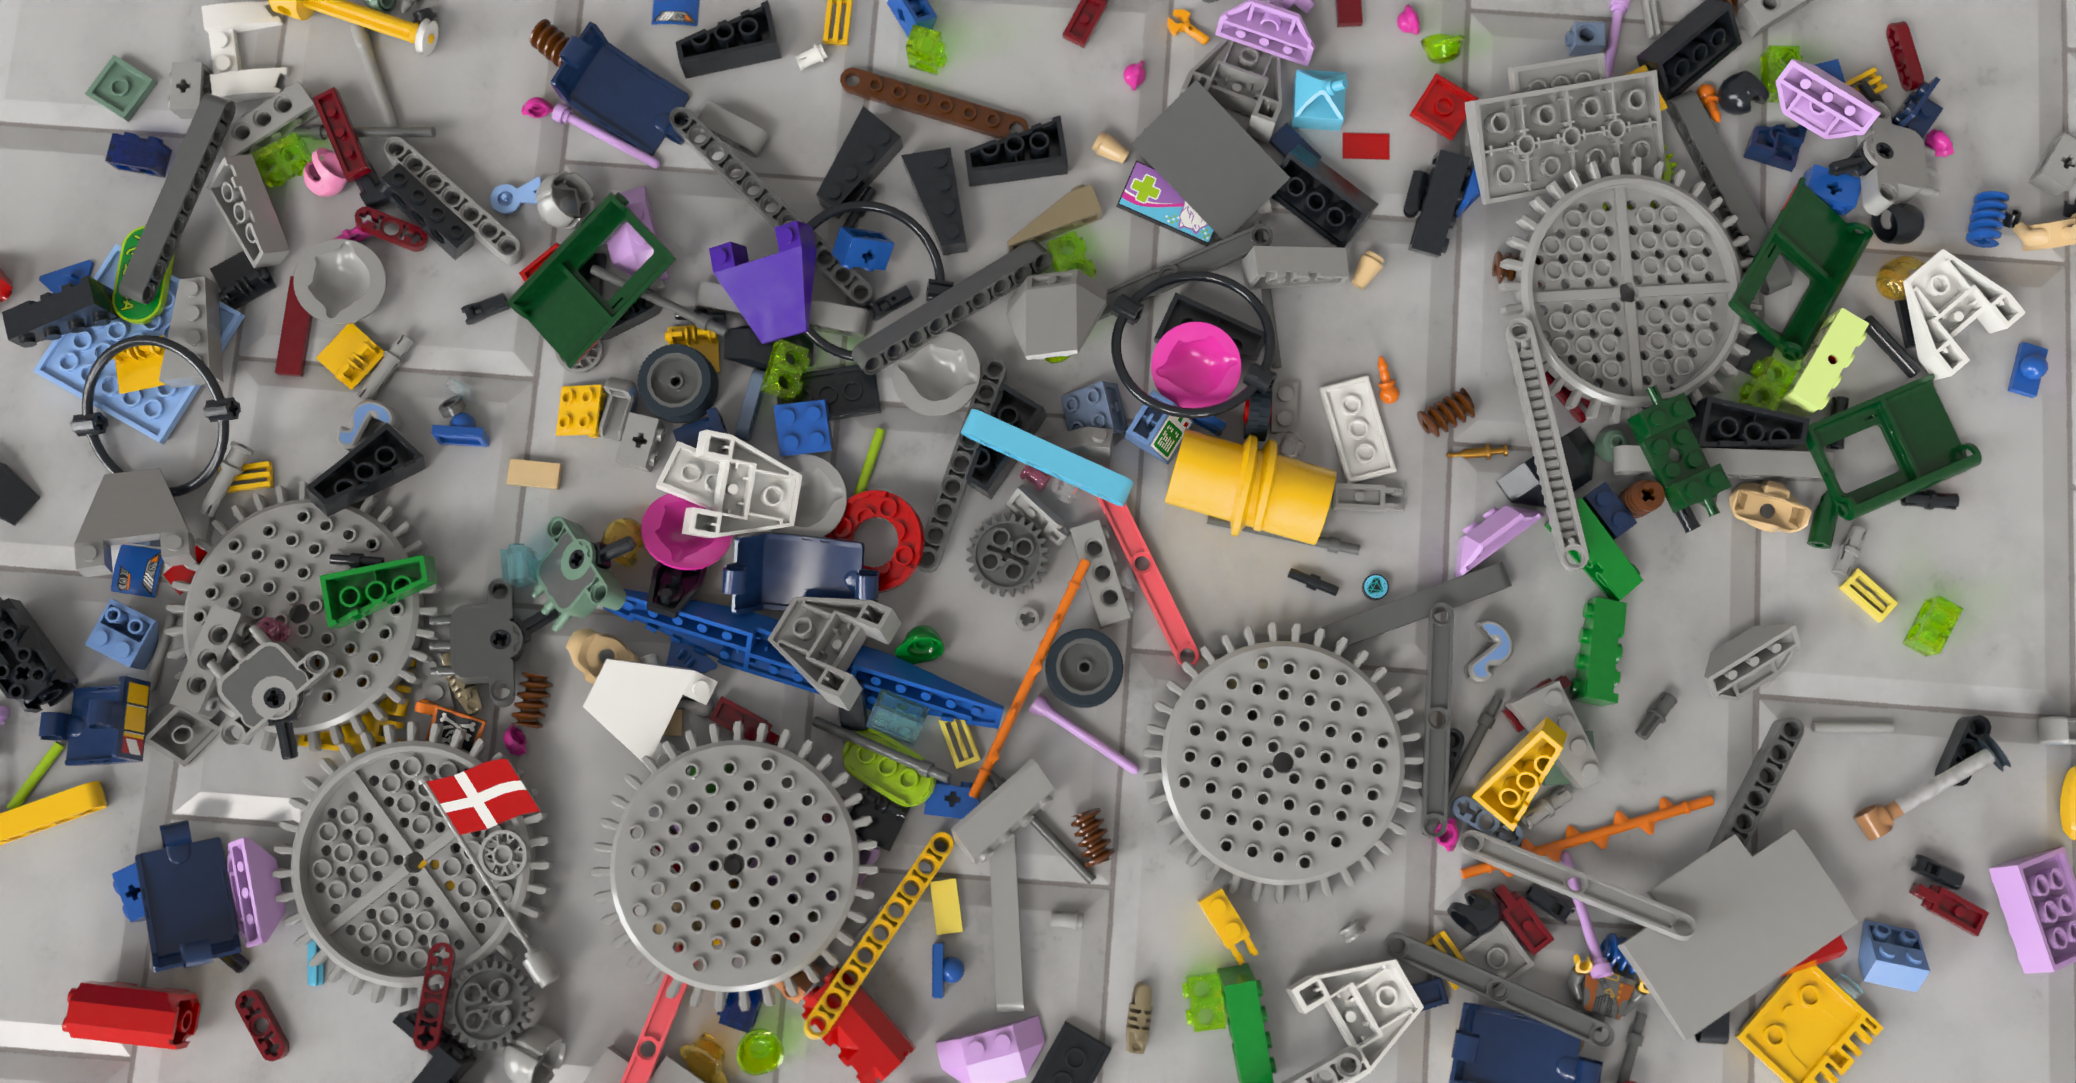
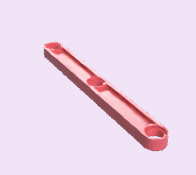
M1095 496L1176 662L1181 666L1183 663L1180 658L1181 651L1190 649L1195 655L1194 661L1191 664L1193 666L1196 665L1199 660V651L1126 503L1122 507ZM1139 557H1145L1149 561L1148 569L1144 571L1138 570L1134 564L1135 560Z
M683 943L676 947L677 952H681L684 949ZM665 974L621 1083H649L689 984L683 982L679 993L670 999L666 997L668 987L673 981V977ZM646 1041H652L656 1045V1052L651 1057H645L641 1053V1046Z

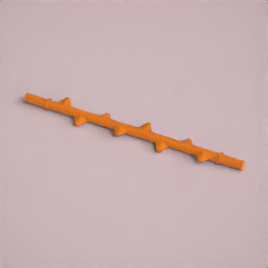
M1081 558L1071 581H1068L1069 585L1043 639L1039 642V648L1001 727L996 732L997 735L981 769H978L979 773L968 794L973 798L978 799L988 776H991L990 772L1000 757V751L1038 672L1043 667V661L1076 592L1081 588L1080 584L1090 565V562Z
M1711 795L1673 805L1664 797L1660 799L1657 811L1630 819L1621 811H1616L1613 824L1580 833L1570 825L1567 826L1566 835L1563 839L1535 847L1526 838L1522 839L1520 848L1540 856L1546 855L1552 861L1560 862L1561 851L1591 841L1600 849L1607 848L1609 836L1638 827L1648 835L1654 834L1655 822L1681 814L1688 815L1691 811L1714 805V800ZM1483 862L1460 869V873L1463 879H1467L1487 872L1490 874L1499 868ZM1499 869L1507 877L1513 876L1512 873Z

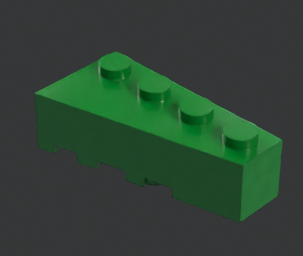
M1582 497L1576 500L1589 554L1588 562L1582 569L1608 599L1620 601L1644 580L1641 578L1637 567L1629 562ZM1548 521L1544 526L1551 533L1552 528ZM1570 550L1568 553L1579 564L1581 561L1580 554L1575 550Z
M1594 597L1584 604L1582 616L1585 618L1584 628L1580 629L1578 642L1581 643L1580 653L1576 654L1574 660V668H1577L1576 677L1572 679V684L1570 685V693L1573 694L1572 701L1601 707L1618 703L1619 694L1614 693L1616 683L1620 682L1621 672L1617 671L1616 664L1622 658L1623 652L1622 644L1618 643V638L1621 639L1624 635L1627 603Z

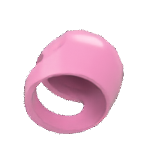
M319 148L312 153L313 162H308L303 170L304 182L308 189L318 196H335L345 188L347 180L336 154L329 149Z

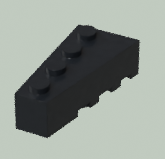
M769 1L760 3L761 7L752 11L747 9L740 12L741 16L730 21L726 19L720 21L716 27L708 31L703 29L676 41L679 63L685 78L781 59L782 56Z
M1061 115L1052 118V121L1048 123L1035 124L1029 130L1008 134L1007 138L999 141L992 140L965 150L969 187L1068 174V159Z
M1441 149L1433 156L1431 164L1435 165V168L1432 167L1428 175L1426 185L1429 188L1421 200L1419 209L1421 215L1416 219L1408 250L1435 258L1440 257L1441 253H1446L1450 239L1446 238L1448 229H1453L1457 214H1454L1456 204L1460 205L1464 195V190L1461 189L1463 179L1468 180L1472 165L1468 164L1470 157Z
M1175 292L1154 337V343H1158L1163 335L1175 326L1186 322L1200 321L1213 324L1224 330L1235 342L1241 359L1257 361L1265 344L1264 331Z
M1001 382L998 396L990 411V416L1035 435L1047 417L1044 407ZM980 444L976 449L966 480L971 488L992 499L1018 460Z
M1707 396L1696 403V416L1693 419L1691 430L1701 448L1792 449L1806 443L1810 419Z

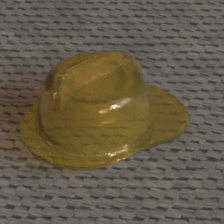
M703 1033L692 1044H686L681 1047L680 1055L691 1071L708 1083H728L722 1069L725 1051L709 1033Z

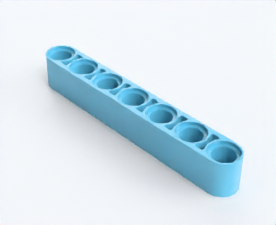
M971 409L961 430L962 435L1118 506L1123 507L1134 484L1132 480L976 409Z

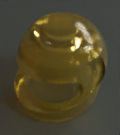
M1900 256L1888 261L1879 268L1876 274V288L1888 300H1906L1903 281L1910 276L1909 270H1917L1924 263L1910 256Z
M618 518L608 524L601 542L609 545L624 537H633V540L636 542V548L614 559L623 566L631 568L638 561L636 555L638 549L645 547L641 536V524L632 518Z

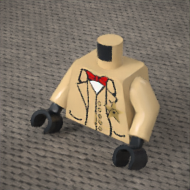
M2076 199L2074 204L2064 201L2063 216L2068 218L2026 225L2023 222H2019L2022 214L2019 210H2013L2012 214L2005 211L2006 216L2002 223L2005 227L2013 228V232L2022 241L2023 251L2076 244Z

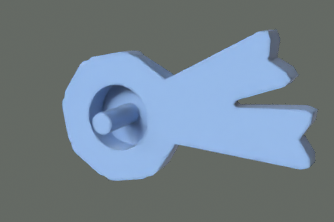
M537 177L519 188H515L510 184L495 187L490 196L491 206L495 211L509 215L517 212L521 204H538L536 193L542 183L541 178Z

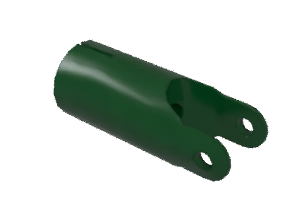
M1828 490L1821 496L1820 503L1814 511L1807 541L1808 545L1820 549H1830L1832 547L1838 519L1836 506Z

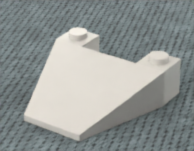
M1944 249L1938 251L1903 281L1918 361L1929 374H1934V380L1952 376L1970 361L1953 338L1976 318L1990 334L2008 329L2026 313L2011 293Z
M711 430L700 431L695 457L720 462L712 511L695 507L686 508L682 534L703 538H716L794 526L802 475L731 434Z
M606 659L583 707L642 763V758L647 755L655 759L657 765L661 767L670 761V758L664 751L663 742H660L682 695L707 705L718 681L686 667ZM676 749V750H677V753H678L679 755L682 754L681 751H679L678 749Z
M1396 959L1307 975L1285 988L1299 1013L1306 1014L1324 1003L1348 1047H1354L1361 1053L1362 1066L1359 1074L1345 1083H1355L1370 1074L1424 1008ZM1344 1057L1342 1059L1343 1064L1348 1068L1357 1065L1352 1057Z

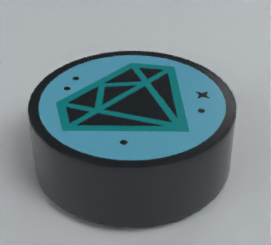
M1379 574L1368 576L1362 583L1364 596L1373 601L1385 597L1389 590L1388 581Z

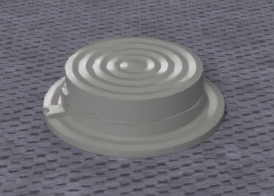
M333 239L315 245L302 256L294 272L293 284L299 303L311 316L325 323L344 325L360 321L376 310L385 295L387 279L380 259L367 246L352 240Z
M949 331L943 332L894 362L892 369V381L898 397L908 408L925 416H944L960 410L976 393L981 377L980 362L973 347L964 338Z
M799 454L781 459L780 463L802 475L794 526L770 529V531L818 537L827 536L840 523L847 505V492L841 475L829 462L814 455Z

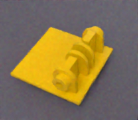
M352 323L347 324L316 359L332 372L340 382L353 390L383 359L385 351Z
M696 325L667 327L665 340L668 342V345L682 344L698 350L711 362L716 373L720 372L718 334L710 330L704 331L696 327Z
M149 345L136 346L126 349L112 358L115 360L119 394L166 385L159 381L165 348Z
M603 385L562 386L556 436L588 435L589 438H599V425L601 421L598 419H602L603 416L599 412H604L605 408L603 407L607 395L604 393Z

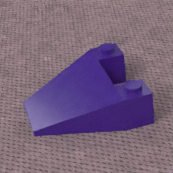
M794 221L775 227L779 253L749 262L746 246L734 242H727L709 248L714 275L762 344L809 331L817 250L813 228L806 223Z

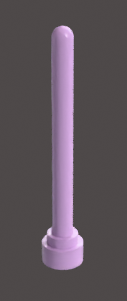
M1610 0L1609 8L1613 16L1605 55L1606 78L1612 77L1622 18L1626 11L1629 10L1631 0Z
M559 102L553 109L552 119L558 123H571L653 168L660 167L661 162L659 159L574 114V111L567 104Z
M1042 694L1038 695L1029 709L1031 713L1036 716L1038 714L1042 717L1044 715L1131 774L1138 773L1139 767L1137 764L1050 707L1051 703L1048 702V698Z
M1567 851L1561 852L1560 859L1562 864L1575 869L1570 853ZM1578 878L1568 880L1570 889L1575 891L1581 889ZM1573 898L1592 958V969L1590 970L1592 979L1614 974L1611 963L1607 962L1606 958L1602 956L1586 903Z

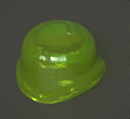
M1433 34L1422 39L1421 45L1430 62L1446 64L1460 56L1462 44L1466 38L1464 35Z
M766 1029L749 1031L742 1037L737 1048L738 1065L744 1072L750 1075H762L774 1071L782 1064L784 1059L782 1042L773 1032Z

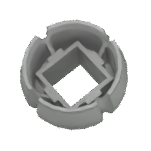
M567 171L557 172L545 178L536 193L537 209L541 222L548 223L559 229L570 230L577 228L596 207V202L591 200L595 193L588 181L575 172L568 173ZM555 199L562 200L563 210L557 205Z
M543 1026L525 1028L524 1033L515 1032L517 1040H509L507 1047L500 1054L508 1077L514 1083H549L554 1078L553 1069H559L566 1053V1042L555 1031Z

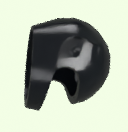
M1745 70L1726 78L1718 90L1720 107L1732 115L1749 113L1751 111V101L1765 104L1770 97L1763 83L1754 74Z
M1909 203L1892 204L1886 209L1891 212V228L1888 230L1884 229L1881 225L1882 214L1878 216L1872 215L1871 217L1872 229L1878 239L1884 243L1899 245L1911 243L1922 234L1925 226L1923 212Z
M1474 889L1464 894L1468 905L1453 902L1447 909L1451 919L1463 930L1475 937H1481L1493 931L1502 919V908L1499 900L1494 894L1483 889Z

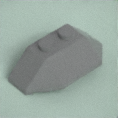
M1793 623L1753 626L1710 652L1704 677L1711 696L1715 699L1721 698L1737 701L1781 674L1790 662L1794 652L1798 651L1802 645L1796 625Z

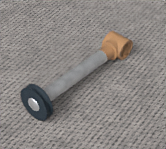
M1985 733L1984 739L1977 738L1982 748L1981 751L1883 807L1881 804L1868 806L1856 813L1853 818L1869 841L1878 839L1893 829V820L1993 763L2003 772L2004 766L2011 767L2008 758L1999 745Z

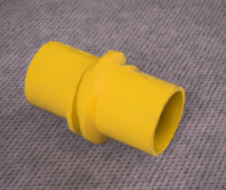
M1185 428L1164 503L1230 521L1231 535L1238 537L1244 527L1247 526L1255 531L1260 532L1262 530L1315 545L1328 513L1337 473L1333 469L1279 455L1276 440L1269 439L1262 449H1258L1257 437L1249 434L1243 444Z

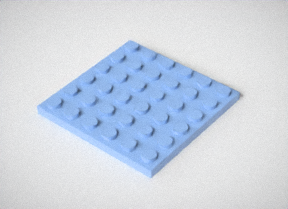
M117 244L114 245L93 278L114 290L121 246ZM171 275L165 308L159 316L151 319L153 321L137 325L127 322L120 317L111 320V323L107 325L88 327L84 332L64 334L60 339L51 342L33 372L82 399L87 375L96 359L108 347L120 340L138 335H163L164 338L168 337L179 278ZM219 301L223 352L245 318V315ZM112 359L98 378L93 406L157 442L165 444L201 385L178 388L163 385L119 394L115 360Z

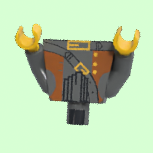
M1579 954L1573 956L1575 966L1571 970L1567 984L1572 999L1576 1002V1007L1589 1011L1590 1016L1605 1021V1017L1620 1020L1622 1016H1626L1634 1009L1647 993H1650L1640 978V984H1636L1637 980L1618 974L1592 979L1590 973L1592 962L1590 957L1587 956V959L1581 962ZM1598 1027L1596 1031L1602 1032L1603 1027Z

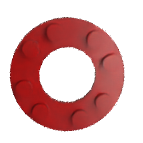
M869 490L847 499L843 518L838 526L825 537L853 541L856 530L866 520L880 517L891 522L898 535V546L894 551L893 557L882 566H863L864 569L880 572L878 593H884L902 585L917 569L924 550V529L917 512L906 500L886 491Z

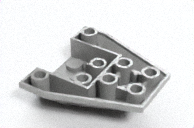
M1078 269L1027 276L1008 300L1007 307L1008 321L1026 359L1042 360L1048 357H1066L1078 354L1107 306V287Z

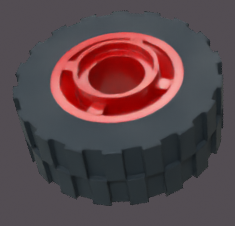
M1272 389L1266 395L1256 391L1245 401L1243 414V438L1245 440L1249 434L1257 437L1258 441H1265L1268 425L1271 420Z

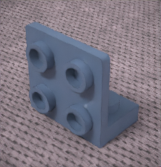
M1101 381L1061 396L1068 431L1089 426L1113 429V434L1121 435L1126 433L1128 426L1117 383Z

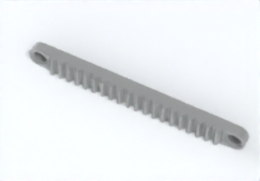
M1516 317L1508 323L1505 329L1508 354L1511 357L1510 363L1513 366V375L1516 378L1515 383L1518 386V395H1520V404L1523 407L1522 413L1525 416L1527 434L1530 436L1529 442L1532 445V454L1535 457L1534 463L1537 466L1539 484L1542 487L1541 492L1544 496V504L1547 507L1546 513L1549 516V525L1552 528L1551 534L1554 537V545L1556 546L1561 566L1569 571H1577L1583 568L1589 559L1585 537L1534 327L1528 318ZM1517 324L1523 325L1526 329V335L1523 337L1515 336L1512 332L1513 326ZM1570 550H1575L1580 554L1581 561L1579 564L1573 565L1568 562L1567 553Z

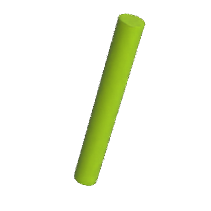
M876 428L854 495L866 491L886 432L884 429Z
M58 741L54 742L7 805L8 809L11 810L22 805L64 749V744Z

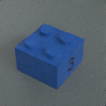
M827 398L773 406L780 457L831 451L834 449Z

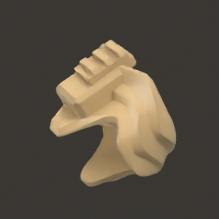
M1764 480L1761 484L1747 482L1740 484L1732 491L1729 497L1730 508L1737 519L1771 533H1794L1808 526L1812 510L1799 503L1790 494V490L1785 489L1783 484L1770 480ZM1764 504H1770L1774 509L1773 515L1767 519L1760 515V508Z
M589 628L573 632L566 644L573 664L584 673V679L591 684H594L604 664L599 659V654L604 649H611L614 652V660L640 662V658L631 652L627 645L619 638L611 634L596 632Z

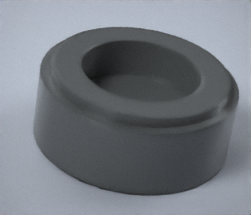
M454 396L442 402L439 406V411L444 418H450L463 411L466 404L462 397Z

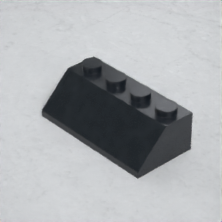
M1705 0L1636 57L1639 67L1646 65L1649 71L1657 70L1659 92L1666 102L1682 94L1742 44L1731 3L1722 0Z
M1300 144L1288 153L1280 165V168L1290 179L1277 190L1276 194L1271 196L1333 245L1340 248H1345L1378 206L1377 202Z

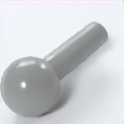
M680 699L676 708L694 711L697 716L707 718L711 716L715 706L711 699H709L707 705L698 701Z

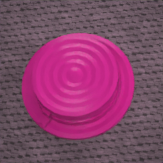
M1186 322L1170 329L1157 343L1151 360L1152 378L1160 394L1174 402L1178 407L1202 408L1216 405L1228 399L1237 387L1241 375L1240 353L1233 339L1221 328L1207 322Z
M670 493L655 500L648 507L642 519L641 536L648 552L662 564L680 570L696 571L720 560L728 551L733 535L703 538L682 534L686 508H706Z

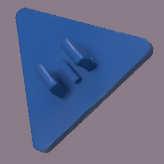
M90 260L83 261L41 275L39 281L51 292L59 293L62 292L61 286L68 283L76 286L81 283L80 278L87 275L91 276L94 263Z
M671 641L666 665L690 668L701 674L717 668V663L706 654L703 656L694 652V647L682 641L679 644Z

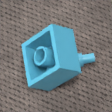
M1296 70L1292 88V128L1340 131L1344 122L1346 88H1348L1346 72Z

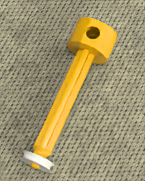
M268 0L273 11L299 20L306 21L311 18L315 11L408 41L411 44L415 43L417 54L423 53L424 56H429L434 51L438 41V23L436 21L431 22L428 18L424 19L419 25L417 22L413 23L347 0Z

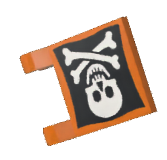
M421 699L415 705L416 712L433 715L425 741L429 740L432 723L443 724L441 743L450 744L456 728L467 730L461 748L469 752L477 739L483 736L487 723L486 720L437 705L427 699Z

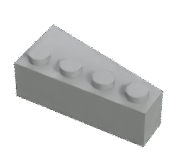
M205 276L179 279L167 339L173 340L195 353L210 369L217 382H223L219 287ZM165 349L159 376L160 382L172 388L206 384L202 376L188 361L178 354Z

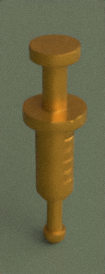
M1485 444V447L1468 448L1462 450V452H1448L1446 457L1462 456L1464 459L1486 457V460H1490L1491 455L1503 454L1504 457H1508L1507 444H1503L1502 448H1490L1489 444Z

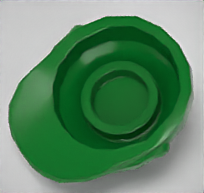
M919 625L907 633L903 643L895 649V655L897 658L910 664L933 661L944 653V642L932 627Z

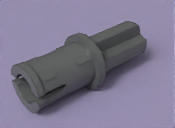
M1663 692L1652 708L1646 710L1648 715L1635 733L1640 738L1647 740L1660 723L1666 722L1665 718L1675 704H1677V699L1672 694Z

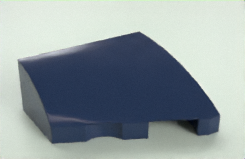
M1785 124L1774 127L1755 126L1746 145L1743 158L1792 172L1796 166L1799 149L1804 142L1807 128L1801 124L1796 128H1786Z

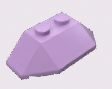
M1247 0L1222 13L1215 33L1217 36L1307 67L1315 48L1299 13L1261 0Z
M1791 59L1776 79L1782 113L1824 139L1864 135L1881 114L1860 92L1815 65Z
M643 186L621 192L630 202L627 206L659 239L646 187ZM628 222L624 223L606 241L612 265L631 277L654 253L653 248ZM668 270L657 280L663 279L665 281L670 279Z
M1505 505L1500 510L1494 507L1485 513L1483 517L1486 520L1481 524L1477 525L1476 522L1470 524L1462 530L1465 535L1458 542L1454 573L1456 578L1463 576L1544 516V513L1538 510Z
M244 837L228 843L227 874L236 924L248 948L266 943L286 912L285 902H276L275 898L282 893L280 878L273 877V871L279 869L276 858L249 837Z
M1039 1015L942 1040L936 1042L942 1070L961 1083H1005L1027 1076L1045 1043Z

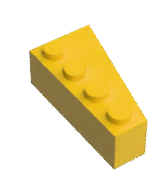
M1546 717L1478 781L1472 797L1509 829L1514 831L1518 821L1562 751L1568 734Z

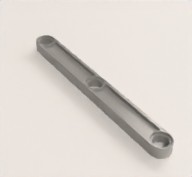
M1467 830L1460 837V850L1469 857L1681 941L1689 940L1696 931L1697 924L1692 916L1476 830ZM1468 837H1474L1479 841L1480 845L1476 849H1469L1465 846L1464 841ZM1571 878H1578L1583 883V887L1577 891L1569 888L1567 881ZM1679 920L1688 922L1691 927L1690 932L1685 934L1678 932L1675 928V922Z

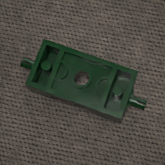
M1657 385L1646 389L1653 404L1646 410L1628 418L1627 421L1657 482L1664 489L1665 498L1672 512L1675 513L1693 504L1703 503L1709 517L1720 513L1713 498L1732 486L1721 464L1710 467L1687 422V420L1695 417L1696 414L1685 392L1673 398L1663 399ZM1670 449L1678 451L1680 456L1678 462L1670 458Z

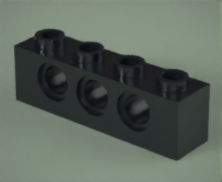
M400 163L381 177L380 192L454 260H457L474 245L475 232Z

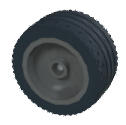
M682 344L662 346L649 354L640 367L641 369L638 374L640 396L645 405L654 414L666 421L673 423L696 421L707 414L706 410L711 409L716 401L719 389L716 371L711 362L701 352L692 347Z
M1075 629L1063 634L1049 649L1045 662L1046 679L1052 692L1064 703L1078 708L1095 707L1110 699L1117 691L1124 671L1122 655L1117 645L1107 635L1093 629ZM1087 663L1089 670L1087 672L1080 671V664Z

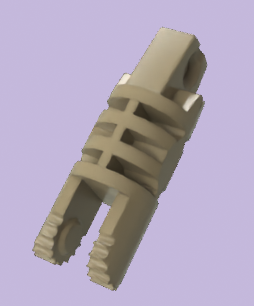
M450 652L442 654L441 661L443 666L451 665ZM445 676L456 699L469 715L476 714L484 709L476 684H465L458 681L455 676Z
M1138 982L1134 986L1132 1000L1129 1003L1126 1025V1051L1144 1054L1150 1032L1153 1008L1151 1006L1152 990L1149 985Z

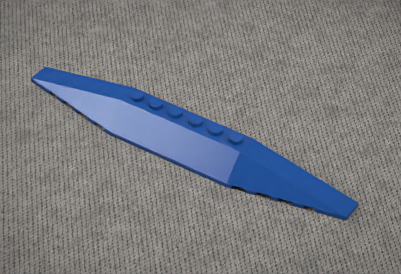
M624 589L626 600L619 610L615 611L603 607V609L631 622L637 620L646 624L645 628L654 633L661 631L671 636L670 640L677 644L682 641L694 647L693 651L703 656L705 653L718 658L717 662L722 665L820 694L768 641L770 634L779 622L778 619L755 612L737 615L731 612V606L690 600L675 619L648 611L647 601L649 593ZM862 645L846 671L852 674L855 679H863L866 707L869 710L876 711L877 708L890 709V713L902 714L903 711L917 713V717L922 718L932 715L941 717L942 721L953 722L954 719L966 720V724L999 729L1004 706L889 653Z

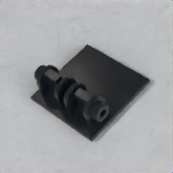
M244 251L210 268L221 289V292L218 293L223 301H227L229 307L237 309L277 287L267 267L253 268Z
M864 784L863 788L858 792L863 795L864 799L859 804L853 806L850 815L852 820L859 819L862 816H871L873 822L867 827L856 829L857 836L865 840L877 841L879 847L890 852L911 807L898 805Z

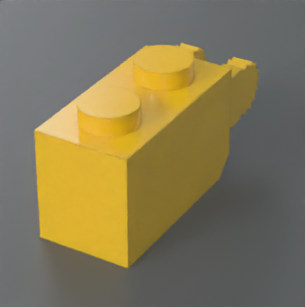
M1217 888L1197 901L1225 948L1231 951L1239 965L1245 962L1242 954L1235 947V944L1243 940L1247 950L1254 957L1259 954L1249 938L1250 933L1222 888Z

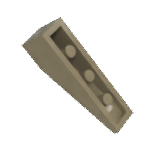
M1092 184L1088 186L1078 185L1072 188L1071 192L1063 196L1007 241L1008 252L1013 251L1030 240L1041 242L1101 220L1102 209Z

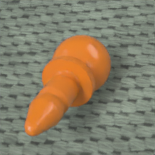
M1703 84L1697 88L1696 94L1704 108L1708 110L1710 117L1716 123H1720L1721 113L1717 106L1718 97L1716 96V89L1710 84Z
M1379 356L1378 370L1380 371L1379 375L1382 381L1378 383V387L1381 388L1379 397L1384 403L1392 404L1398 400L1400 392L1397 386L1394 385L1396 383L1395 379H1390L1391 376L1387 362L1383 356Z

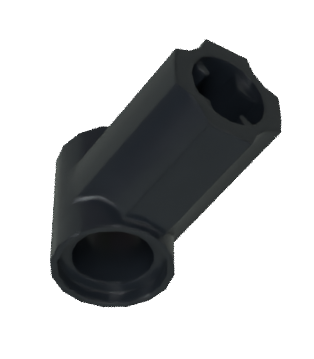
M368 161L372 172L356 179L355 182L361 191L359 194L366 207L378 210L391 203V201L380 192L381 180L372 164Z

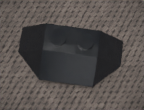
M1580 426L1561 437L1573 492L1591 481L1593 475L1595 447ZM1534 456L1496 482L1510 503L1547 508L1544 504V496L1541 492L1542 487L1539 484V475L1537 474V466L1534 463Z

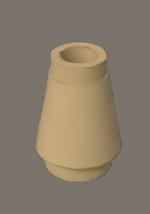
M1100 132L1091 148L1096 152V155L1120 162L1121 164H1123L1129 153V150L1108 132L1107 134Z
M1367 250L1360 257L1351 284L1364 290L1383 268L1384 259Z

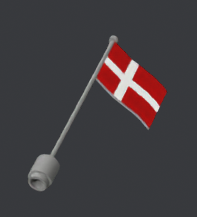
M509 759L484 762L454 776L430 781L427 775L418 780L419 785H423L528 950L524 955L526 960L522 964L534 983L539 984L543 989L561 977L558 973L559 967L546 947L540 949L539 946L535 948L531 946L462 837L463 834L489 829L520 815L542 812Z

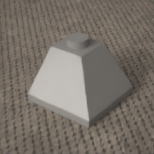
M167 703L156 707L147 716L145 743L185 767L219 733L217 731L219 725L212 720L202 719L198 713Z

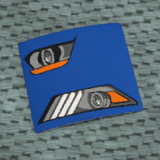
M653 0L651 24L696 27L698 25L699 0Z
M122 544L114 567L111 591L155 598L159 573L163 562L161 550Z

